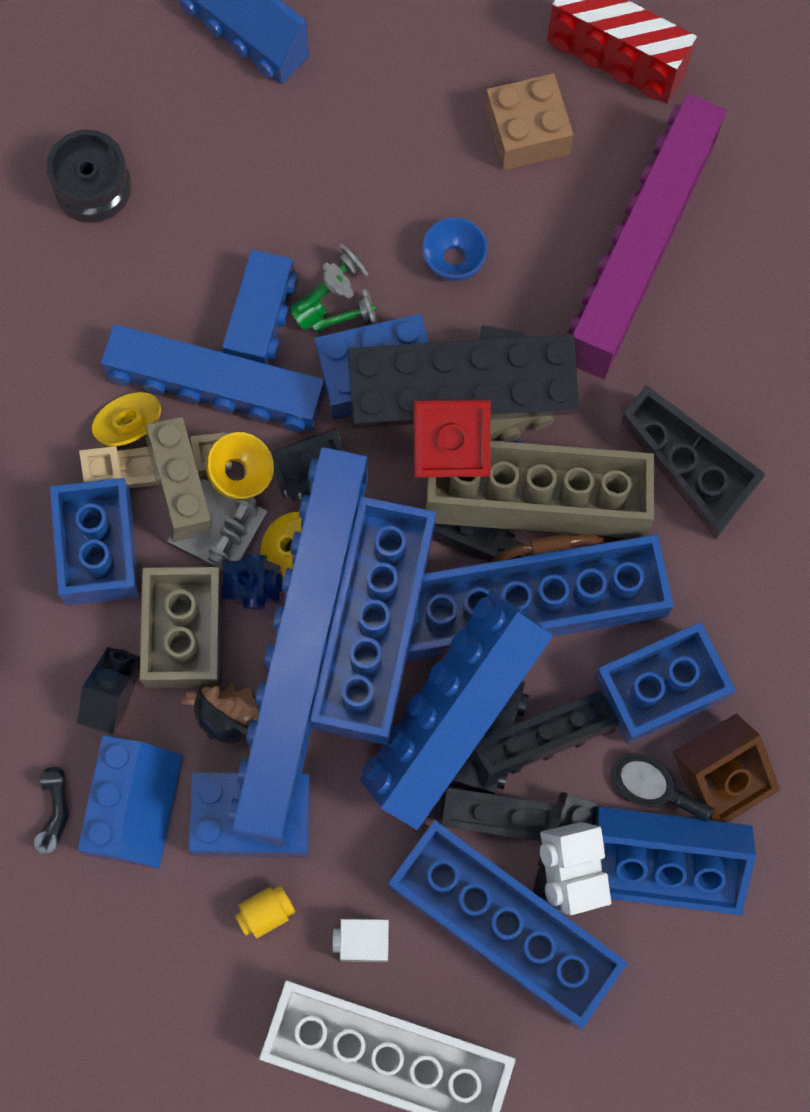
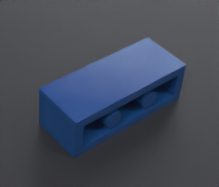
M251 249L222 346L223 353L269 365L270 359L276 360L280 347V339L276 338L280 326H286L289 317L290 306L286 305L289 294H295L299 281V273H295L293 259Z

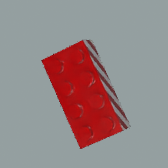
M555 0L552 4L547 41L552 43L559 51L569 52L581 58L586 65L592 68H600L611 74L618 82L630 84L642 90L647 97L653 100L659 99L666 104L688 70L697 39L696 35L629 0Z

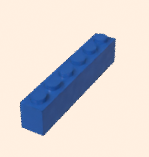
M116 324L113 325L100 363L105 376L115 384L128 386L129 383L143 386L144 390L156 395H163L164 392L178 395L177 397L180 400L189 404H198L200 401L212 404L214 409L223 413L231 414L234 411L248 414L247 416L257 422L267 423L269 420L283 423V427L295 432H303L304 429L314 431L325 395L324 379Z

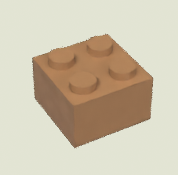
M555 73L486 89L484 110L502 170L570 155L574 134Z

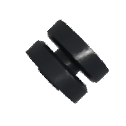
M78 130L66 134L53 145L47 157L46 172L59 206L70 217L82 222H101L114 217L125 207L131 195V178L120 145L113 138L97 130Z

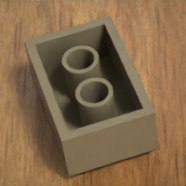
M219 567L143 568L140 681L145 689L204 688L207 686L211 688L218 686L221 688L223 578Z

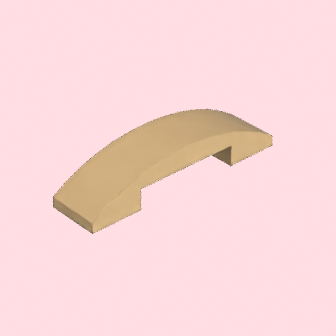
M226 432L190 437L189 442L199 478L207 476L206 460L208 453L215 442L227 435ZM112 446L79 451L83 482L125 478L129 488L157 486L147 447L117 451V447ZM231 461L226 463L225 471L232 469Z

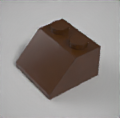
M737 713L673 751L683 780L694 797L714 808V813L710 819L712 821L729 822L780 790L761 735Z

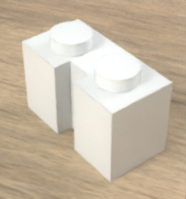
M578 822L540 832L542 840L540 856L545 865L547 877L545 893L550 905L559 912L568 915L611 905L608 875L602 872L600 859L605 858L601 827Z

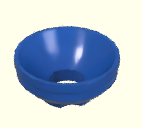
M458 217L446 218L433 224L424 236L422 244L424 261L429 270L437 277L452 282L463 281L476 275L486 260L488 250L487 240L482 230L473 222ZM457 249L464 254L465 259L460 265L453 266L444 260V254L448 250Z

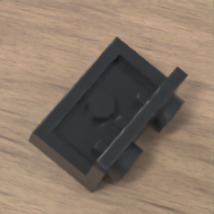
M336 428L270 451L274 462L273 473L280 493L284 498L291 497V500L295 501L302 499L304 494L310 496L309 488L311 481H308L309 468L312 458L319 459L321 447L345 452Z

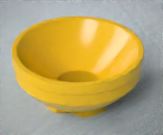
M245 432L229 433L221 437L211 447L206 460V473L212 487L221 495L233 500L250 499L262 493L268 487L274 472V462L268 447L259 438ZM238 461L243 465L245 475L242 480L234 481L226 475L225 466L227 462Z

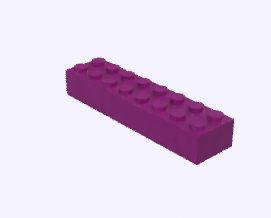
M687 93L682 106L674 105L667 121L666 131L664 134L661 133L654 148V156L651 163L646 164L639 180L638 190L636 193L633 192L627 204L623 222L618 223L614 231L608 254L604 253L596 271L595 281L593 284H589L585 292L579 315L575 314L567 331V334H574L576 368L601 379H606L714 148L727 109Z

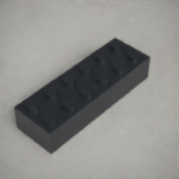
M574 334L348 349L347 359L353 429L413 425V400L489 399L491 400V420L571 415L580 409Z

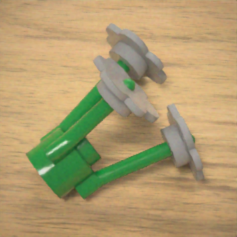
M342 243L339 244L343 255L339 258L343 264L339 267L334 263L329 264L326 262L323 264V269L325 270L323 273L324 281L309 294L290 306L295 320L304 331L313 326L318 333L327 326L362 315L365 321L371 320L372 324L378 323L375 313L376 306L372 304L367 289H363L364 300L359 301L360 308L326 319L323 318V315L328 313L321 298L332 291L335 294H344L347 298H351L354 295L350 287L351 283L343 273L349 269L352 273L359 270L365 277L368 275L364 266L358 261V256L354 255Z

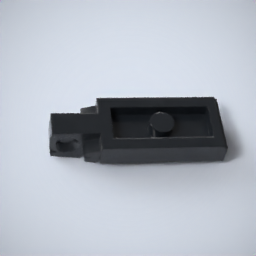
M435 523L433 538L490 562L494 556L504 550L524 545V543L515 540L516 535L508 531V529ZM529 553L522 554L510 559L527 557Z

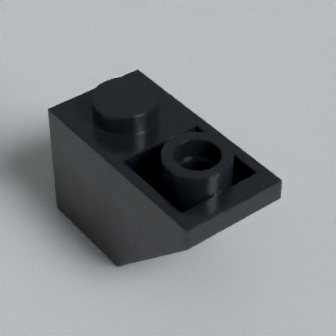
M107 647L82 686L77 724L114 734L126 713L139 675L140 656L131 654L123 649Z

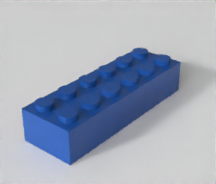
M360 496L310 717L312 730L388 745L435 528L436 512Z
M491 590L487 597L482 598L476 604L473 617L464 629L456 633L452 639L450 650L442 661L437 662L433 666L427 683L420 693H416L407 704L406 713L399 723L392 726L388 745L383 744L376 756L371 757L366 762L362 770V776L359 779L381 809L416 830L419 829L553 637L550 632L528 614Z
M435 820L388 883V889L577 1030L584 1028L628 964L622 957Z

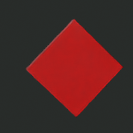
M413 400L414 477L490 476L491 400Z

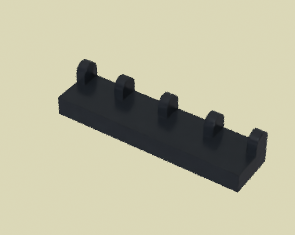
M598 691L483 737L470 754L479 769L477 772L478 782L484 787L491 784L495 778L507 773H518L522 767L541 759L547 761L553 758L556 753L572 746L578 748L585 745L587 740L601 734L604 736L612 734L619 720L602 693Z

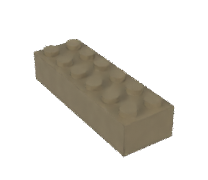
M490 441V476L427 477L425 510L436 512V524L628 539L646 537L654 521V453Z

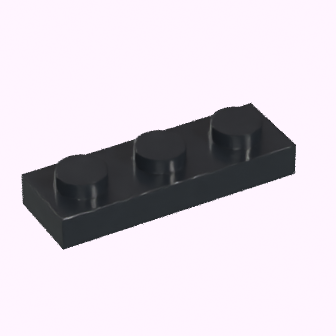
M447 788L442 796L439 823L448 828L542 841L540 832L549 829L556 804Z

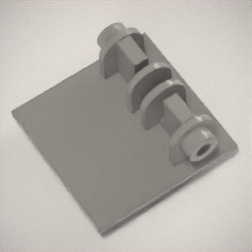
M202 479L201 486L211 519L209 534L172 542L170 535L167 542L233 575L268 511L255 505L257 501L253 498L245 500L227 498L218 493L209 481Z

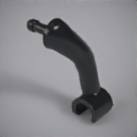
M60 767L46 768L40 777L42 790H50L53 804L50 819L34 838L35 849L40 854H48L55 850L69 817L64 789L65 773Z

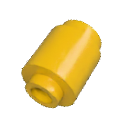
M279 885L274 889L269 886L239 903L238 906L241 912L236 914L235 917L245 936L253 933L255 938L258 939L289 921L288 916L296 911L284 889Z

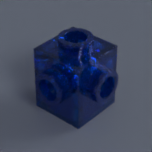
M261 554L245 555V560L224 561L222 599L239 605L243 604L244 609L250 610L265 609L266 603H279L284 579L281 566L267 561V556Z

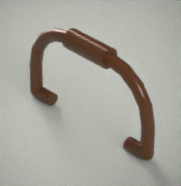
M569 534L533 539L528 544L504 550L494 556L490 563L508 560L531 552L533 555L570 549L571 545H598L605 542L603 538L595 535L569 536Z

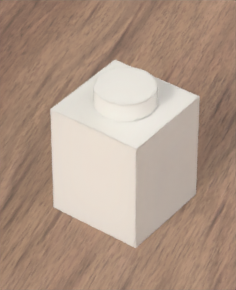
M341 919V929H333V953H340L341 962H388L389 920Z

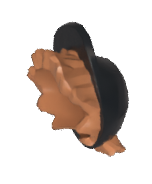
M229 683L222 692H220L218 686L213 688L207 686L200 688L198 691L187 692L186 698L181 701V704L194 706L197 724L207 733L208 738L226 744L237 743L246 737L251 720L258 721L260 713L258 712V705H255L256 698H254L252 689L245 687L243 690L236 692L232 683Z

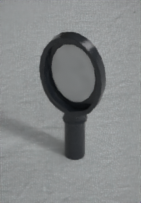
M632 753L621 756L613 765V783L623 797L640 806L652 808L661 807L670 802L676 808L679 807L706 822L711 819L714 808L691 797L685 791L682 792L676 789L675 778L671 771L657 759L644 754Z

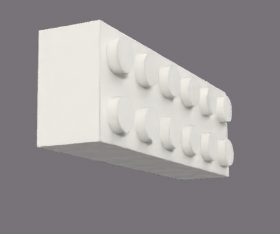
M289 981L285 982L260 1056V1060L411 1112H500L516 1060L495 1051Z

